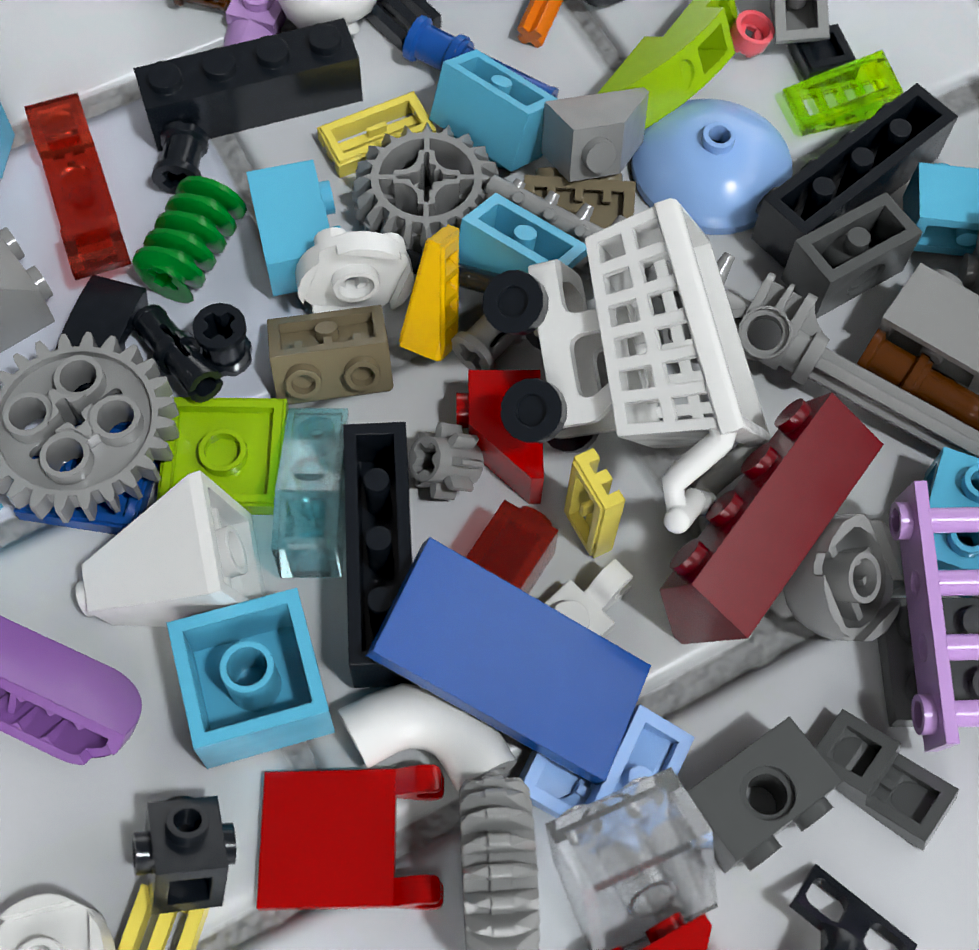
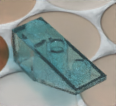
M348 408L288 409L275 487L271 547L280 578H342L345 522L343 424H348Z

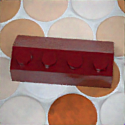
M833 392L808 401L802 398L797 399L779 414L774 423L778 428L776 433L767 444L753 451L742 464L741 472L744 474L742 479L733 490L719 497L707 511L706 519L709 521L708 525L698 538L687 542L672 558L670 568L673 572L659 591L673 636L681 644L748 639L884 445Z

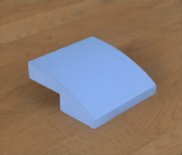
M639 704L634 708L606 782L595 785L532 750L519 777H521L530 790V799L533 806L618 849L635 856H642L695 737Z

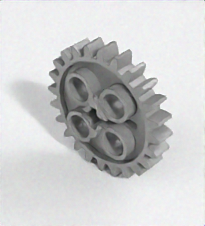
M86 332L80 346L74 347L66 334H60L58 349L51 352L45 344L38 341L35 343L37 358L31 361L18 353L13 355L19 370L14 374L0 371V384L2 385L0 390V495L7 493V497L15 508L19 510L30 503L29 507L39 519H43L54 506L56 513L63 523L70 521L75 507H81L89 521H93L96 518L97 504L106 502L115 513L120 512L118 495L125 491L132 497L140 500L143 495L137 482L142 477L159 482L161 476L153 462L154 460L172 461L174 456L169 444L165 441L179 438L180 433L175 421L172 420L179 415V410L174 398L170 397L173 392L166 376L160 377L161 374L153 358L143 361L138 346L134 344L122 352L116 336L112 335L99 348L91 332ZM93 382L90 388L82 392H74L79 386ZM44 418L38 426L33 429L24 430L30 422ZM121 422H132L122 432L109 433L115 425ZM33 456H39L37 459H32ZM72 459H82L74 469L60 472L61 467L66 462Z

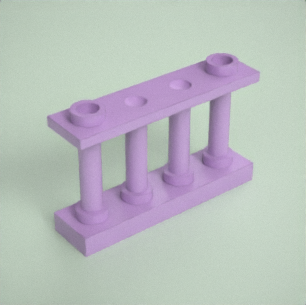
M913 481L892 503L889 512V527L892 538L895 541H900L918 694L914 695L912 700V722L916 733L923 735L924 752H938L960 744L958 727H979V700L954 699L950 661L979 660V634H946L941 597L979 595V569L938 570L934 533L979 532V507L930 508L927 481Z

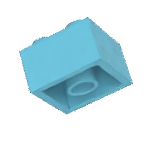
M297 588L166 623L193 749L206 769L335 733Z

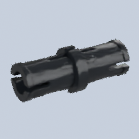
M152 304L140 309L132 320L133 331L153 351V359L158 368L167 375H173L187 391L191 400L205 402L215 397L223 386L222 375L200 353L201 347L194 336L188 331L180 330L161 306Z

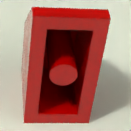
M468 370V393H456V425L468 428L469 435H476L479 438L476 445L482 451L485 466L528 504H541L544 483L543 443H526L514 438L505 429L501 419V403L505 393L514 383L523 379H541L540 370Z

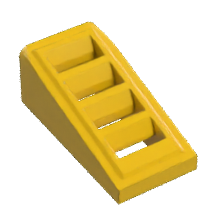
M449 224L426 240L398 341L400 342V347L434 361H442L453 350L451 339L458 333L459 228Z

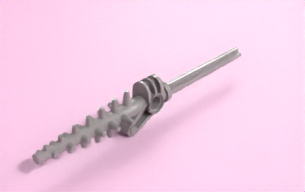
M493 175L485 189L487 199L494 193H498L586 244L585 237L604 229L590 222L594 210L593 206L584 203L578 212L574 214L557 205L560 197L557 193L550 190L545 198H542L524 189L526 183L517 178L512 183L498 175ZM618 215V217L615 219L612 225L626 218L622 215ZM724 252L717 261L723 284H725L735 258L727 252ZM588 255L574 267L581 270L588 261ZM666 261L669 274L672 275L673 271L670 261ZM654 266L644 269L647 282L657 279ZM769 272L752 302L725 289L747 360L759 361L774 370L781 366L793 373L790 379L801 385H804L806 380L810 379L939 451L943 447H947L979 458L978 430L826 348L830 339L822 332L815 314L817 296L811 293L806 298L793 292L796 285L791 283L786 288L774 282L777 275ZM678 290L674 291L678 309L683 308ZM759 319L772 320L781 329V342L770 350L757 349L748 339L749 327ZM682 324L685 340L692 339L688 324ZM670 328L662 329V337L665 344L672 343Z

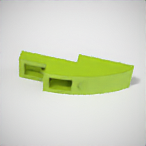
M692 0L663 37L644 36L597 94L644 87L649 91L645 129L658 122L702 89L735 54L730 34L731 26L738 17L735 0Z

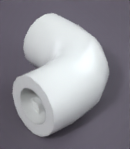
M401 683L367 694L338 710L367 769L398 752L407 749H422L435 755L440 761L459 794V790L465 780L482 779V776L504 775L517 762L499 730L417 684Z

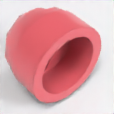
M745 10L738 15L730 29L735 52H740L745 57L751 58L759 55L767 48L774 37L775 29L772 21L765 14L756 10ZM746 29L753 32L751 38L745 34Z

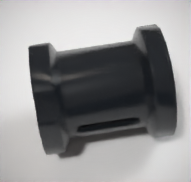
M173 121L162 127L160 135L163 147L161 160L154 164L151 176L153 183L159 189L176 195V188L182 179L188 176H202L199 171L200 160L207 153L209 146L208 134L202 128L192 123Z
M226 303L211 304L201 309L194 318L192 329L195 340L202 347V355L213 368L221 373L222 377H234L246 371L252 362V345L246 336L247 327L244 315L238 308Z

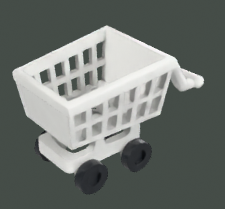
M669 198L656 202L654 206L585 237L596 308L587 310L584 288L579 274L558 259L530 265L528 273L521 270H507L495 276L484 292L483 311L487 321L495 329L511 336L525 335L527 340L542 352L546 381L538 378H526L514 383L505 393L501 403L503 425L514 438L526 443L547 442L551 447L566 453L583 451L596 441L599 433L617 431L618 437L654 449L692 447L677 459L661 477L667 510L664 516V525L668 531L674 534H681L692 525L696 518L698 519L701 531L705 529L709 523L706 519V513L718 499L716 495L742 474L741 466L747 457L758 447L767 444L771 437L710 239L676 199ZM668 260L670 261L671 268L673 271L672 275L669 274L666 262ZM654 266L657 279L647 282L644 269ZM677 290L683 306L680 309L677 307L674 291ZM661 295L665 312L654 315L651 298ZM682 324H688L692 339L685 340ZM670 328L673 342L661 345L658 330ZM601 351L604 352L609 382L602 389L597 367V357ZM691 359H698L701 370L693 371ZM678 362L681 373L668 375L666 364ZM708 394L709 401L701 402L700 395ZM687 397L688 404L675 405L674 398ZM714 414V417L705 418V415ZM692 416V419L678 420V417ZM733 445H737L734 449H732V450L729 452V450L733 447ZM702 475V477L695 485V488L685 490V488H687L691 483H693L697 478H699Z

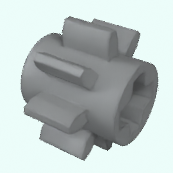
M438 422L435 433L421 431L419 438L410 449L408 458L410 472L416 479L414 482L415 487L430 488L431 498L455 500L457 491L472 492L474 490L473 484L480 478L484 466L482 451L476 445L479 438L476 435L463 434L461 425Z

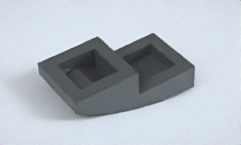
M842 709L816 746L817 751L842 780V783L835 789L881 824L924 851L957 799L959 789L899 754L900 742Z

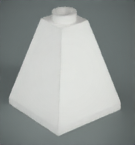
M201 470L185 476L81 565L83 580L78 581L76 584V597L82 612L87 617L96 616L110 625L167 627V622L266 596L251 513Z

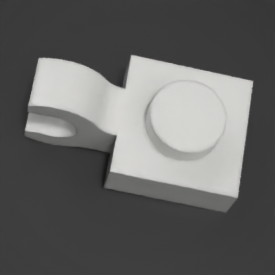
M614 559L596 576L584 592L570 579L545 604L606 638L614 630L615 622L605 612L631 589L628 583L633 579V575L620 562Z

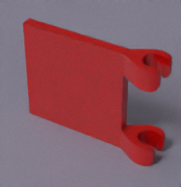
M424 764L397 769L265 772L256 909L259 911L379 908L437 910L441 908L444 903V887L439 877L428 874L396 877L397 798L420 801H435L443 798L444 777L440 768L434 764Z

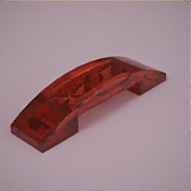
M78 92L24 106L34 143L48 181L61 226L60 233L75 281L132 265L118 215Z

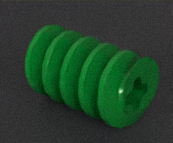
M188 176L179 182L175 191L176 195L169 198L165 206V212L159 214L156 219L154 230L149 231L143 242L144 247L138 249L132 259L135 272L152 291L176 302L188 303L194 301L193 294L188 287L194 289L202 288L206 281L203 271H210L214 268L217 262L214 254L224 251L227 245L225 237L233 236L237 228L235 220L243 219L247 211L245 202L236 192L214 179L202 176Z

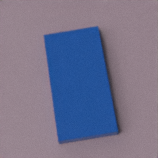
M431 537L422 543L366 655L377 663L595 785L606 782L651 668L650 664Z

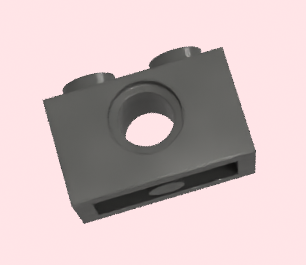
M885 192L795 240L781 280L787 287L791 283L796 285L793 292L804 298L809 293L817 296L815 314L816 318H819L902 272L923 232L893 198Z
M789 716L685 792L676 809L724 873H727L741 861L749 871H752L782 847L775 838V835L794 822L803 832L834 808L826 797L842 783V780ZM758 786L769 791L776 802V813L765 815L753 809L747 799V788Z

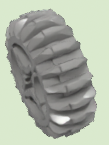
M426 123L422 132L413 133L405 125L400 138L385 133L381 142L382 147L369 145L366 160L358 161V167L355 171L356 179L354 180V185H352L353 201L356 202L354 204L355 216L359 220V225H364V231L399 234L404 239L406 250L409 249L423 253L428 238L448 224L459 228L460 233L462 218L487 200V194L485 193L487 184L493 175H498L496 163L488 161L489 155L486 153L485 146L473 147V141L469 133L456 139L449 125L441 133L433 132L428 123ZM426 186H430L428 202L424 201Z
M503 775L482 776V779L465 780L459 790V820L466 950H539L538 867L530 790L521 777L505 778Z

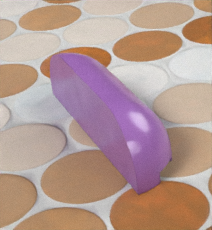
M0 616V731L71 764L85 765L91 758L115 755L132 736L142 711L141 696L131 680L118 670Z

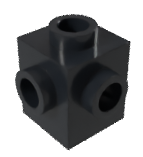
M176 796L166 801L147 803L145 831L133 832L132 857L135 876L147 875L151 915L220 907L223 905L229 865H234L236 862V836L232 822L222 823L218 796L199 798Z

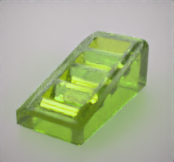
M883 50L783 89L785 101L802 136L867 121L884 104L892 102L903 94V89ZM872 85L874 91L867 93L863 86ZM852 89L856 98L848 100L844 91ZM833 94L838 105L830 108L824 95ZM813 98L819 113L810 116L803 100Z

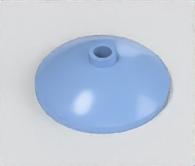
M719 99L687 100L658 122L644 130L643 143L632 156L631 161L633 180L636 181V188L649 207L654 206L656 202L669 198L676 199L702 231L708 235L734 234L754 228L758 217L756 213L757 205L771 189L781 186L792 177L793 168L792 158L785 140L768 120L745 106Z

